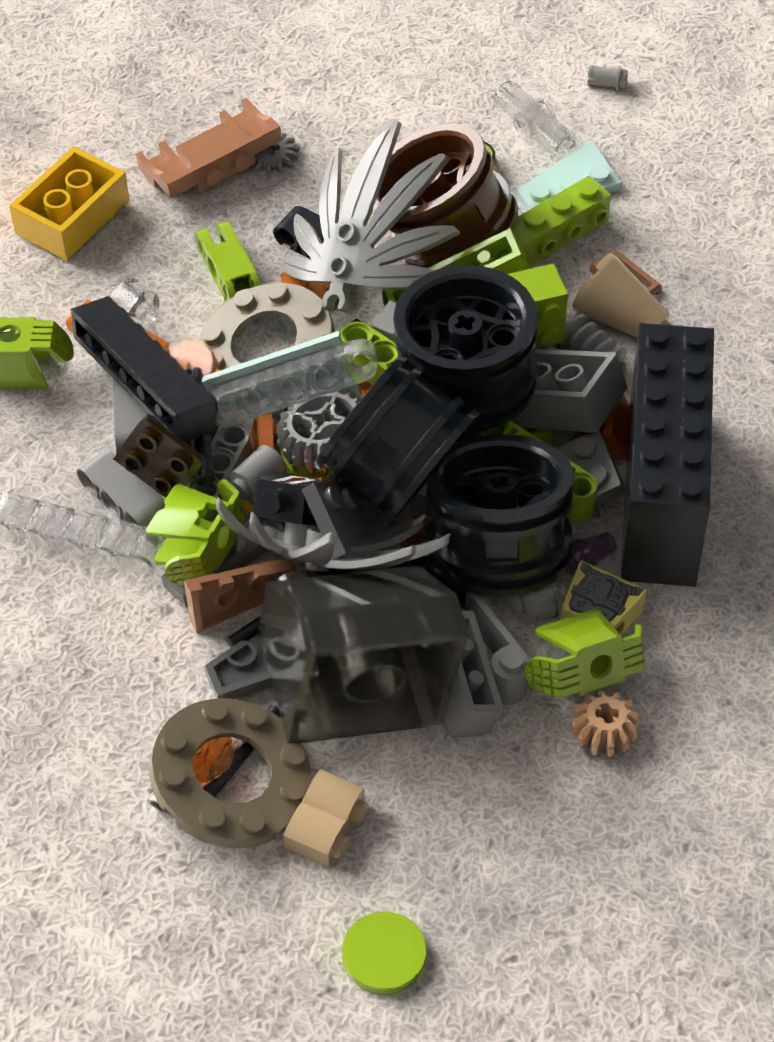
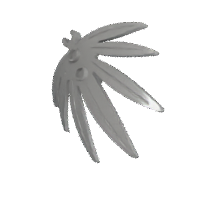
M398 120L393 121L381 132L359 162L346 190L340 217L343 150L337 148L333 153L323 177L319 199V216L324 238L323 243L305 218L298 214L294 217L296 239L301 248L311 257V260L300 255H291L283 260L282 268L288 275L301 281L331 283L330 289L322 298V307L327 308L329 311L334 310V304L338 299V309L345 313L350 311L352 306V299L349 295L350 288H408L415 280L434 270L414 265L387 264L420 254L460 234V231L454 226H428L396 235L374 248L375 244L406 213L450 160L446 155L438 154L412 169L389 190L369 220L402 123Z
M219 497L217 498L216 510L223 522L232 531L249 541L284 555L286 559L306 563V568L314 571H328L329 568L368 570L392 567L432 553L446 546L450 538L449 533L423 544L400 549L381 550L400 543L420 531L424 527L426 514L398 526L374 533L384 525L382 521L386 516L379 510L381 516L350 550L333 560L336 535L330 532L322 536L319 527H316V523L301 525L285 522V525H279V528L269 525H263L262 527L257 516L251 512L248 530L234 517Z

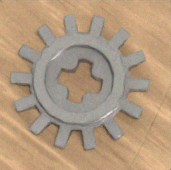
M281 132L282 141L270 146L275 150L274 155H268L265 152L266 149L254 155L256 163L254 171L259 173L262 168H266V174H271L272 169L277 168L280 173L284 171L282 167L284 164L291 168L294 164L290 158L298 160L299 154L294 151H300L299 145L293 144L295 139L293 137L285 138L287 136L286 133Z

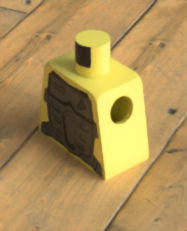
M581 560L562 605L560 620L589 610L598 609L616 631L622 635L643 612L647 590Z

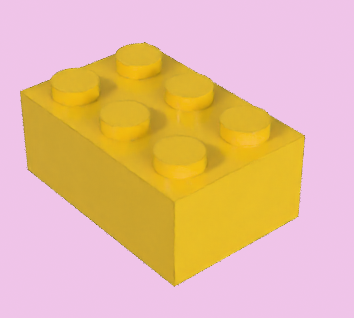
M73 146L9 205L15 234L67 261L130 201L126 172Z

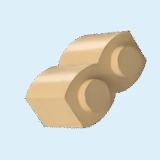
M320 769L283 835L284 848L328 868L335 857L341 859L350 842V836L347 833L353 824L358 826L361 824L368 809V803L365 802L364 787Z

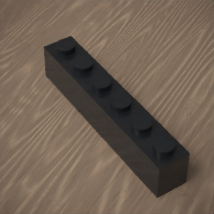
M107 296L71 309L74 339L151 418L184 442L217 430L216 414L219 409L215 397L211 393H207L198 384L196 378L193 375H189L180 366L176 358L170 357L162 349L160 343L157 340H153L145 332L142 325L136 323L123 307H119Z

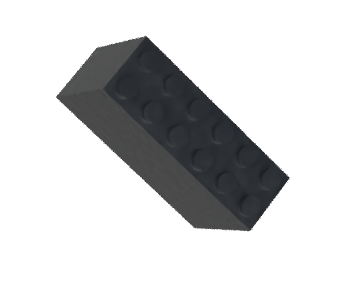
M639 323L629 405L626 491L620 578L628 582L696 587L710 511L714 328Z

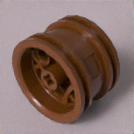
M458 123L438 124L415 132L395 144L372 210L373 212L389 190L412 169L438 154H444L450 160L414 204L389 230L392 232L391 237L428 226H454L460 231L459 235L436 247L403 259L405 265L429 268L509 228L513 231L519 210L516 197L501 174L493 171L494 162L489 149L485 146L481 135L470 126Z

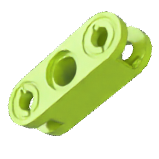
M228 221L216 225L219 244L215 245L206 228L195 231L194 236L197 249L224 300L227 301L240 290L250 289L262 284L233 228Z

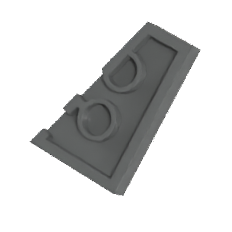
M318 482L302 489L322 536L330 532L336 535L333 560L346 554L381 516L379 510L375 514L369 512L367 509L371 502L346 482Z

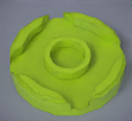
M390 911L373 912L358 919L347 931L342 944L343 966L347 974L361 989L378 995L396 994L405 990L406 986L412 984L413 981L415 982L422 975L427 960L425 938L419 927L406 916Z

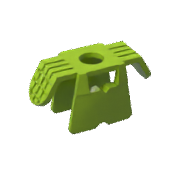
M30 316L28 318L0 317V389H47V381L36 359H52V356H54L62 363L70 361L74 355V348L69 335L54 320H36L35 317Z
M223 479L217 483L222 502L234 517L243 524L246 516L240 492L229 481ZM177 484L165 498V508L156 512L146 531L150 536L167 537L154 557L155 563L165 565V577L170 583L185 586L184 580L211 575L214 570L217 571L234 545L238 534L223 522L219 514L213 523L203 519L208 509L216 510V497L209 496L185 485Z
M593 609L537 627L535 629L537 636L573 655L558 660L544 656L534 657L527 663L525 675L531 687L537 692L558 698L575 693L583 696L587 695L588 692L615 683L620 684L625 681V676L644 670L641 624H635L634 635L622 638L601 611Z

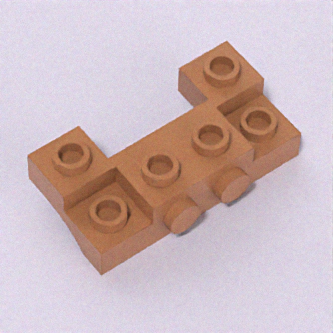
M245 98L241 100L243 112L233 117L226 110L219 112L221 124L176 146L177 155L165 141L158 143L160 154L149 160L142 152L137 153L138 168L155 188L160 186L169 198L193 186L201 193L255 165V154L282 141L281 129L272 117L262 114Z

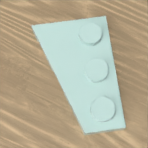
M591 140L517 189V197L525 210L528 211L587 176L594 179L609 193L620 190L621 181L593 140Z

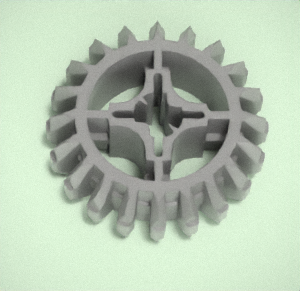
M327 388L324 393L317 394L313 391L312 396L307 398L299 396L298 404H288V411L280 414L281 420L277 424V435L279 438L277 441L288 463L296 465L298 471L306 468L310 474L315 473L318 470L313 466L316 458L361 398H358L355 392L345 394L342 388L336 392H330ZM326 466L322 469L325 475L329 471V468Z

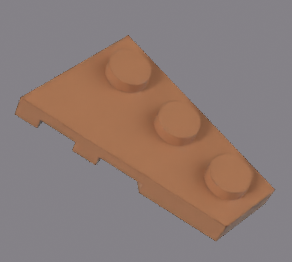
M286 558L184 580L190 623L196 633L299 588L297 566L293 560Z

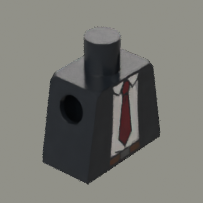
M278 471L261 476L257 481L254 514L258 517L294 524L316 523L302 489L312 483L332 481Z

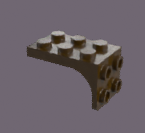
M148 414L142 417L113 458L127 471L137 476L165 498L175 485L182 484L187 486L205 462L203 455L192 448L189 441L184 442ZM216 416V426H217V430H216V431H213V432H210L211 442H212L214 436L216 435L218 429L220 428V426L225 423L224 421H222V420H221L220 418H218L217 416Z

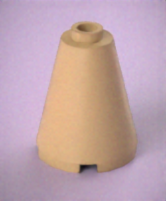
M611 252L595 267L598 271L591 279L587 278L572 304V310L578 315L585 314L588 319L638 338L639 323L672 325L667 321L670 316L669 312L624 263Z

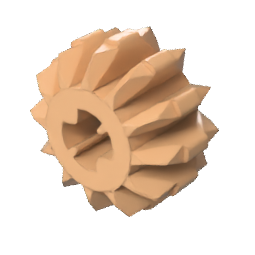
M601 688L597 698L587 694L583 698L582 704H577L574 708V721H572L573 735L578 736L580 748L591 744L593 757L599 753L600 749H605L609 759L614 755L615 748L625 754L629 749V743H634L637 740L639 731L637 726H639L640 717L638 712L633 711L632 699L620 701L619 691L615 692L611 697L606 696Z

